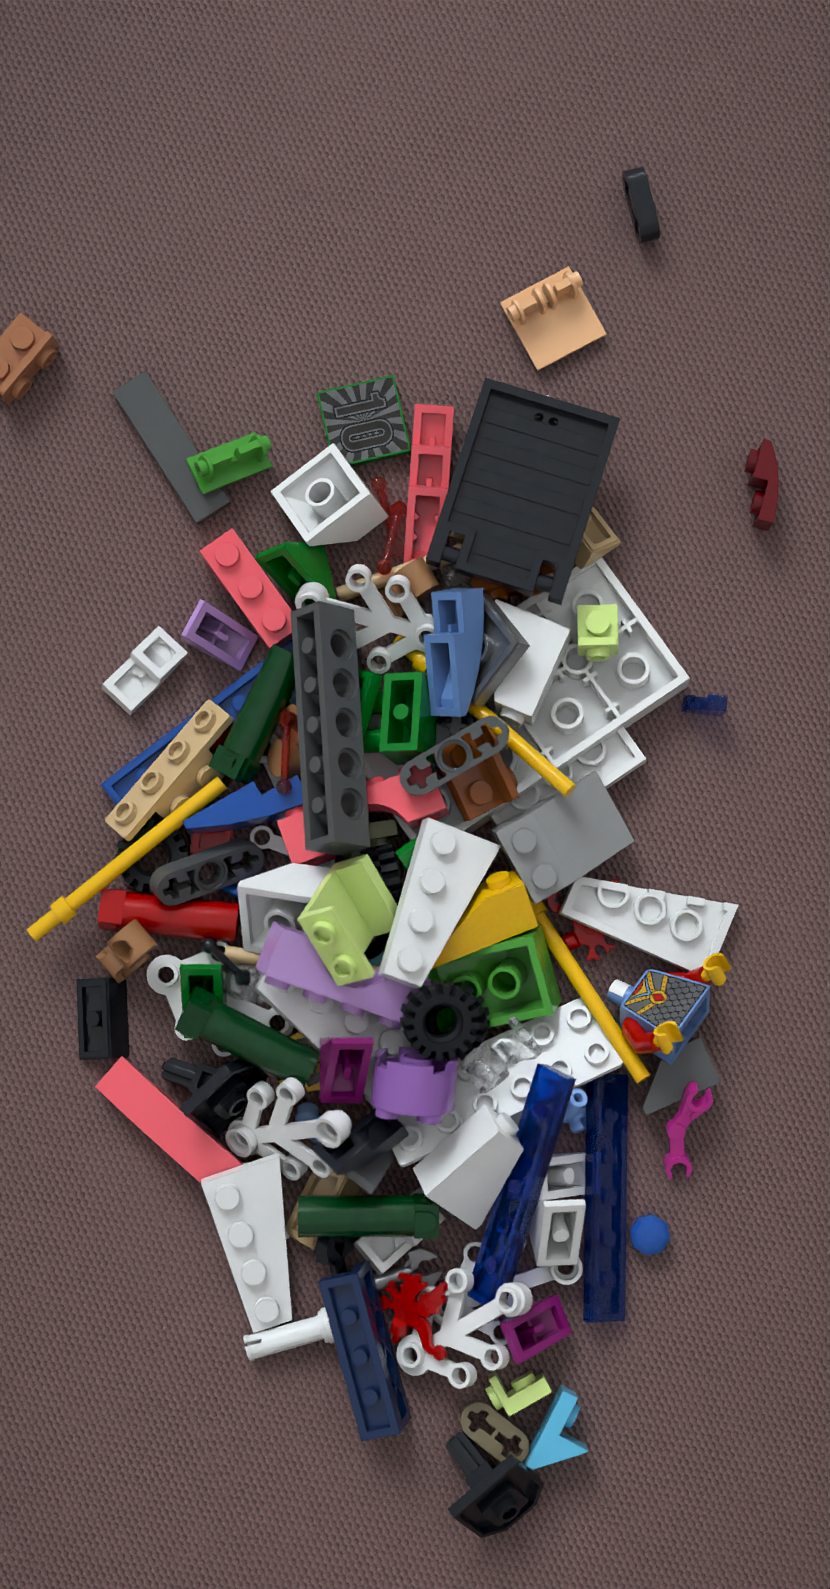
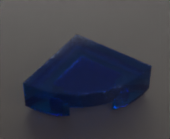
M708 694L707 698L688 695L683 698L682 712L722 716L726 712L728 698L724 695Z

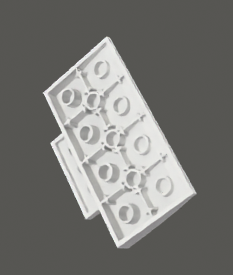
M601 557L586 568L580 569L578 566L573 568L561 605L548 602L549 593L543 592L531 596L516 606L571 630V641L533 726L524 722L522 726H513L516 733L572 782L593 771H597L607 789L646 763V757L625 729L687 688L690 677ZM617 604L618 655H611V658L605 661H590L586 659V656H578L577 605ZM493 693L488 703L492 711L499 717L500 712L495 709ZM382 714L371 715L367 729H381ZM470 714L472 716L473 723L478 721L472 714ZM452 717V722L444 725V727L450 728L451 736L458 733L460 728H466L467 724L461 723L460 717ZM506 745L499 753L505 766L513 771L517 779L518 786L516 789L519 793V798L503 803L470 821L464 822L447 784L444 783L439 787L450 815L436 821L464 832L472 833L491 819L496 826L556 793L557 790L516 753H511ZM364 753L365 775L367 779L377 776H383L384 780L398 775V770L404 766L396 765L381 753ZM432 764L431 767L436 772L435 764ZM391 814L409 841L418 836L420 827L411 829L402 819Z

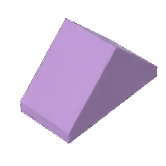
M201 599L181 634L186 644L241 671L259 638L258 635Z

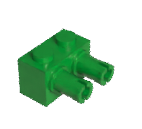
M423 671L386 673L384 675V689L378 691L371 714H382L381 729H367L363 740L364 753H381L396 765H405L411 759L435 746L438 716H431L428 680L427 675ZM433 754L429 755L428 759L435 764Z

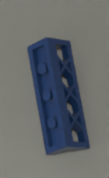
M368 1260L357 1263L350 1272L322 1277L318 1282L361 1441L400 1434L411 1419L370 1261Z

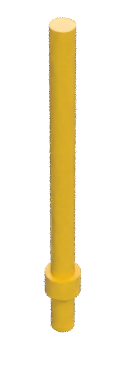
M398 635L394 639L393 643L403 638L404 636ZM414 650L405 655L413 662L412 667L417 672L423 671L427 675L425 653ZM470 702L468 712L477 720L486 716L498 717L486 705L480 707ZM486 724L487 728L493 731L496 737L502 733L498 726L491 728ZM507 725L510 732L507 746L564 797H568L574 791L576 785Z
M218 776L70 895L66 898L62 895L50 905L51 910L26 929L29 935L37 942L61 922L65 925L77 915L76 910L182 826L184 820L197 814L227 790V787Z
M530 901L537 924H542L546 943L551 953L637 1084L650 1076V1073L622 1034L615 1019L545 914L548 909L544 903L540 901L534 904Z

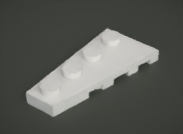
M431 818L422 820L378 972L379 976L415 989L423 985L499 851L500 845Z
M581 877L570 885L558 914L689 972L702 967L703 962L708 956L719 953L738 904L721 903L699 897L682 896L660 890L643 889L621 883Z
M262 974L254 990L287 1023L294 1026L316 1051L320 1052V1038H373L374 1046L364 1089V1098L371 1104L375 1052L388 1048L387 1056L399 1055V1047H411V1044L402 1032L404 1031L403 1027L401 1026L400 1030L381 1024L377 1021L379 1015L368 1011L364 1012L363 1017L340 1009L342 1002L327 998L325 1004L311 1000L302 995L303 988L291 984L288 991L279 989L265 983L266 976Z
M278 1152L201 1179L205 1197L253 1333L292 1320L280 1156Z

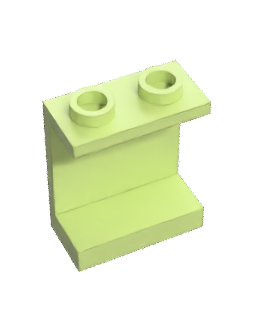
M368 854L334 863L297 920L337 986H342L374 976L375 971L364 955V952L373 937L391 931L398 905Z

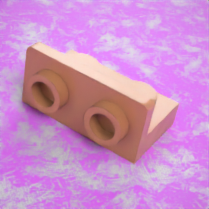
M21 312L0 336V399L8 405L15 398L19 400L28 392L32 385V377L40 368L44 370L54 361L57 356L56 349L59 346L54 335L49 331H43Z

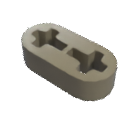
M483 1399L471 1400L463 1406L460 1412V1424L462 1430L469 1438L500 1462L505 1460L510 1454L521 1462L526 1459L530 1444L527 1434L521 1427ZM482 1409L487 1411L486 1421L494 1428L491 1432L481 1425L476 1426L475 1429L471 1428V1418L468 1414L471 1411L478 1414ZM499 1432L508 1439L513 1438L514 1435L518 1436V1446L521 1450L518 1453L511 1450L507 1455L502 1452L504 1445L495 1436Z

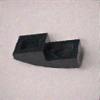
M375 1108L350 1129L349 1137L338 1147L329 1148L319 1142L312 1150L339 1176L374 1161L399 1144L409 1135L404 1125L397 1119H383L375 1116Z

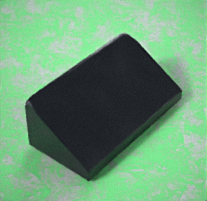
M113 977L76 979L79 1060L129 1057L126 979L121 983H117Z

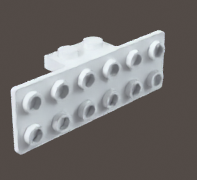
M580 997L558 1007L553 1015L534 1018L482 1042L475 1053H471L467 1059L461 1061L460 1057H458L454 1111L442 1115V1122L439 1124H424L416 1121L417 1116L400 1115V1118L397 1120L404 1125L409 1135L393 1147L392 1150L400 1167L403 1168L424 1159L484 1105H487L497 1114L501 1112L508 1114L518 1128L523 1125L526 1128L534 1127L545 1121L547 1114L552 1112L551 1099L622 1067L623 1061Z

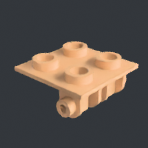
M569 266L500 302L537 371L607 335L581 288L583 281L577 271L572 272Z

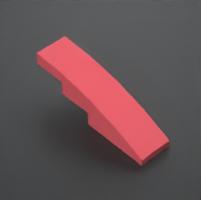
M415 403L403 563L427 555L449 489L454 406Z
M121 1056L96 1084L95 1087L112 1104L200 1183L202 1178L243 1165L211 1133L186 1117L179 1109L180 1106L160 1087L154 1085L127 1058Z

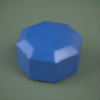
M653 1214L637 1217L629 1229L632 1246L645 1255L661 1253L670 1240L667 1223Z

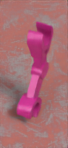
M696 1081L689 1083L685 1087L679 1111L673 1119L666 1123L669 1153L664 1157L663 1163L666 1174L670 1179H672L671 1168L677 1163L684 1164L686 1177H689L692 1173L689 1155L684 1150L686 1128L692 1120L707 1111L713 1103L710 1088L706 1090L702 1098L693 1099L699 1091Z

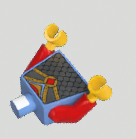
M714 953L705 959L702 967L689 972L665 973L654 969L646 970L635 986H631L618 979L614 980L608 990L607 1001L620 1007V1029L632 1049L637 1054L653 1053L667 1063L673 1064L709 1014V985L712 982L716 986L723 985L727 978L724 972L729 971L731 965L722 953Z

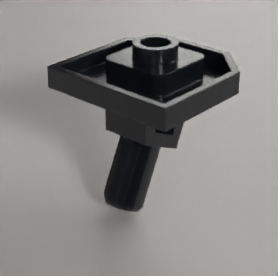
M171 1057L167 1062L163 1063L161 1075L164 1080L189 1089L193 1095L179 1109L186 1117L216 1138L229 1127L232 1121L246 1110L248 1104L247 1091L259 1081L266 1082L268 1077L264 1070L240 1058L224 1064L219 1069L199 1062L198 1066Z
M463 1431L454 1435L447 1442L446 1449L468 1476L465 1478V1481L470 1487V1490L453 1503L448 1510L455 1520L477 1536L483 1538L507 1531L537 1505L544 1484L536 1473L512 1454L496 1466L492 1460L484 1458Z

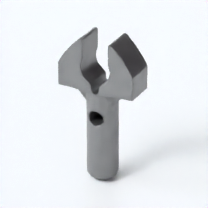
M422 1247L409 1250V1258L404 1266L385 1271L381 1275H373L377 1291L388 1287V1282L392 1280L396 1282V1285L404 1283L403 1279L397 1278L401 1272H406L408 1275L414 1274L415 1276L420 1274L419 1271L414 1272L413 1270L418 1267L421 1261L436 1258L437 1254ZM442 1269L432 1271L429 1274H422L421 1281L427 1282L428 1286H434L442 1274Z

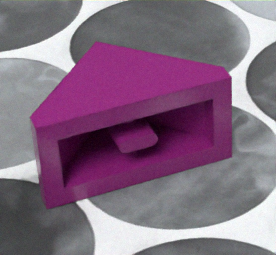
M320 1038L321 1103H362L374 1046L373 1038Z
M558 1294L532 1303L530 1310L524 1315L514 1317L502 1315L498 1317L515 1364L524 1362L572 1334Z

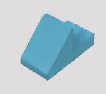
M562 1384L529 1446V1453L524 1461L525 1465L531 1469H537L589 1451L585 1443L562 1432L564 1426L569 1429L572 1427L580 1410V1406L576 1404L578 1400L576 1392Z

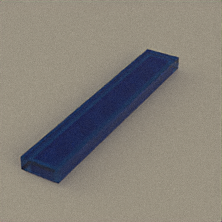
M537 1063L518 1124L519 1131L516 1133L524 1150L494 1202L472 1272L474 1285L467 1295L482 1305L495 1299L496 1292L500 1286L505 1283H511L514 1280L576 1082L575 1078L548 1064Z
M605 1074L586 1083L588 1100L586 1103L585 1144L586 1208L584 1218L583 1321L590 1323L625 1321L628 1074Z

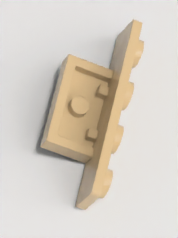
M207 700L106 817L105 822L125 840L131 841L155 812L165 819L218 776L221 780L225 774L208 766L213 757L209 749L233 722V718L213 701Z

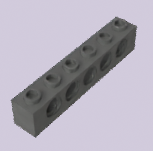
M317 601L291 612L305 850L342 856L370 847L355 616L353 609Z

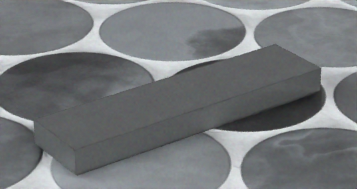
M146 371L112 391L197 525L231 505L221 488L204 495L202 494L185 461L186 458L199 453Z

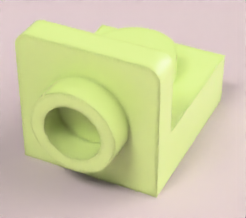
M617 604L577 605L578 656H586V659L590 661L609 660L611 655H618Z
M494 1371L488 1375L491 1385L485 1388L496 1410L504 1407L509 1417L552 1393L543 1372L534 1376L532 1371L512 1381L513 1389L506 1392L497 1373Z

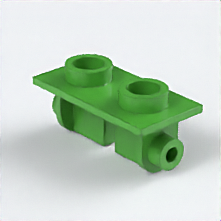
M254 432L186 458L185 461L204 495L272 468L273 465L267 456V451H270L272 446L266 435L260 436Z

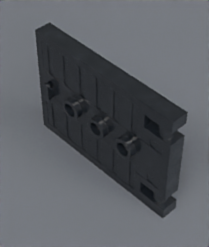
M485 378L426 556V564L439 568L442 560L456 564L455 573L529 596L533 595L534 589L549 593L548 602L561 605L620 418ZM450 536L464 540L461 549L447 545ZM542 565L557 569L555 577L541 574Z

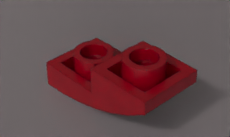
M763 439L757 450L750 449L744 472L751 473L748 481L749 486L763 489L762 492L755 491L749 513L755 515L752 527L768 531L774 522L777 509L779 478L772 442Z

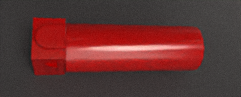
M103 888L97 922L100 929L117 932L134 919H137L149 934L200 940L213 938L216 941L236 943L240 910L237 903L192 899L175 906H168L163 904L154 894Z

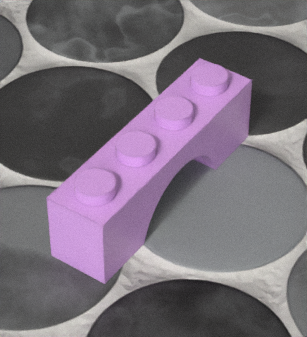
M275 921L272 922L255 967L266 976L264 982L287 991L290 984L303 988L302 995L323 1004L326 1003L327 998L342 1002L340 1009L363 1017L365 1011L379 1015L377 1019L379 1023L398 1030L401 1028L400 1017H403L401 1011L402 1004L407 1005L409 1002L406 996L410 992L415 994L419 991L418 988L415 989L379 976L380 967L375 971L372 978L337 986L307 934ZM429 978L425 979V986L431 985Z

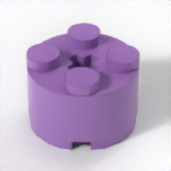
M399 1047V1055L387 1056L388 1048L375 1052L371 1104L376 1108L375 1116L383 1119H398L400 1115L417 1116L416 1121L420 1123L439 1124L442 1122V1115L454 1111L458 1058L446 1061L445 1056H442V1061H438L432 1056H429V1058L422 1056L413 1047Z

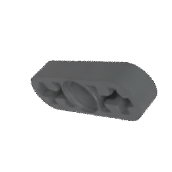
M496 716L483 717L416 756L401 769L400 782L402 787L412 795H425L498 753L509 741L510 732L507 724ZM484 724H488L491 728L498 726L502 732L497 737L499 744L493 746L491 742H485L477 747L482 755L475 758L471 744L463 736L470 733L473 741L484 733L482 728ZM459 744L465 749L467 758L461 767L453 768L445 763L443 752L448 745ZM434 753L438 767L446 773V776L440 779L437 770L425 779L426 787H422L419 783L412 785L409 781V777L413 775L411 767L416 765L419 770H423L432 765L433 762L428 759V756Z
M237 838L157 868L150 878V890L163 904L175 906L255 876L263 867L264 854L251 840ZM247 851L250 855H247L244 859L245 863L240 865L238 861L242 860V853ZM225 858V859L228 860L229 862H228V863H225V862L223 861V859ZM214 862L216 864L214 875L208 880H199L201 867L206 863ZM174 878L176 882L172 884V890L167 892L165 888L169 886V880ZM186 880H190L191 884L189 885Z

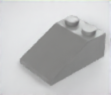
M593 771L573 782L576 788L568 797H564L557 791L490 829L497 844L501 846L500 849L509 866L523 881L529 900L534 904L572 884L634 842L597 771Z

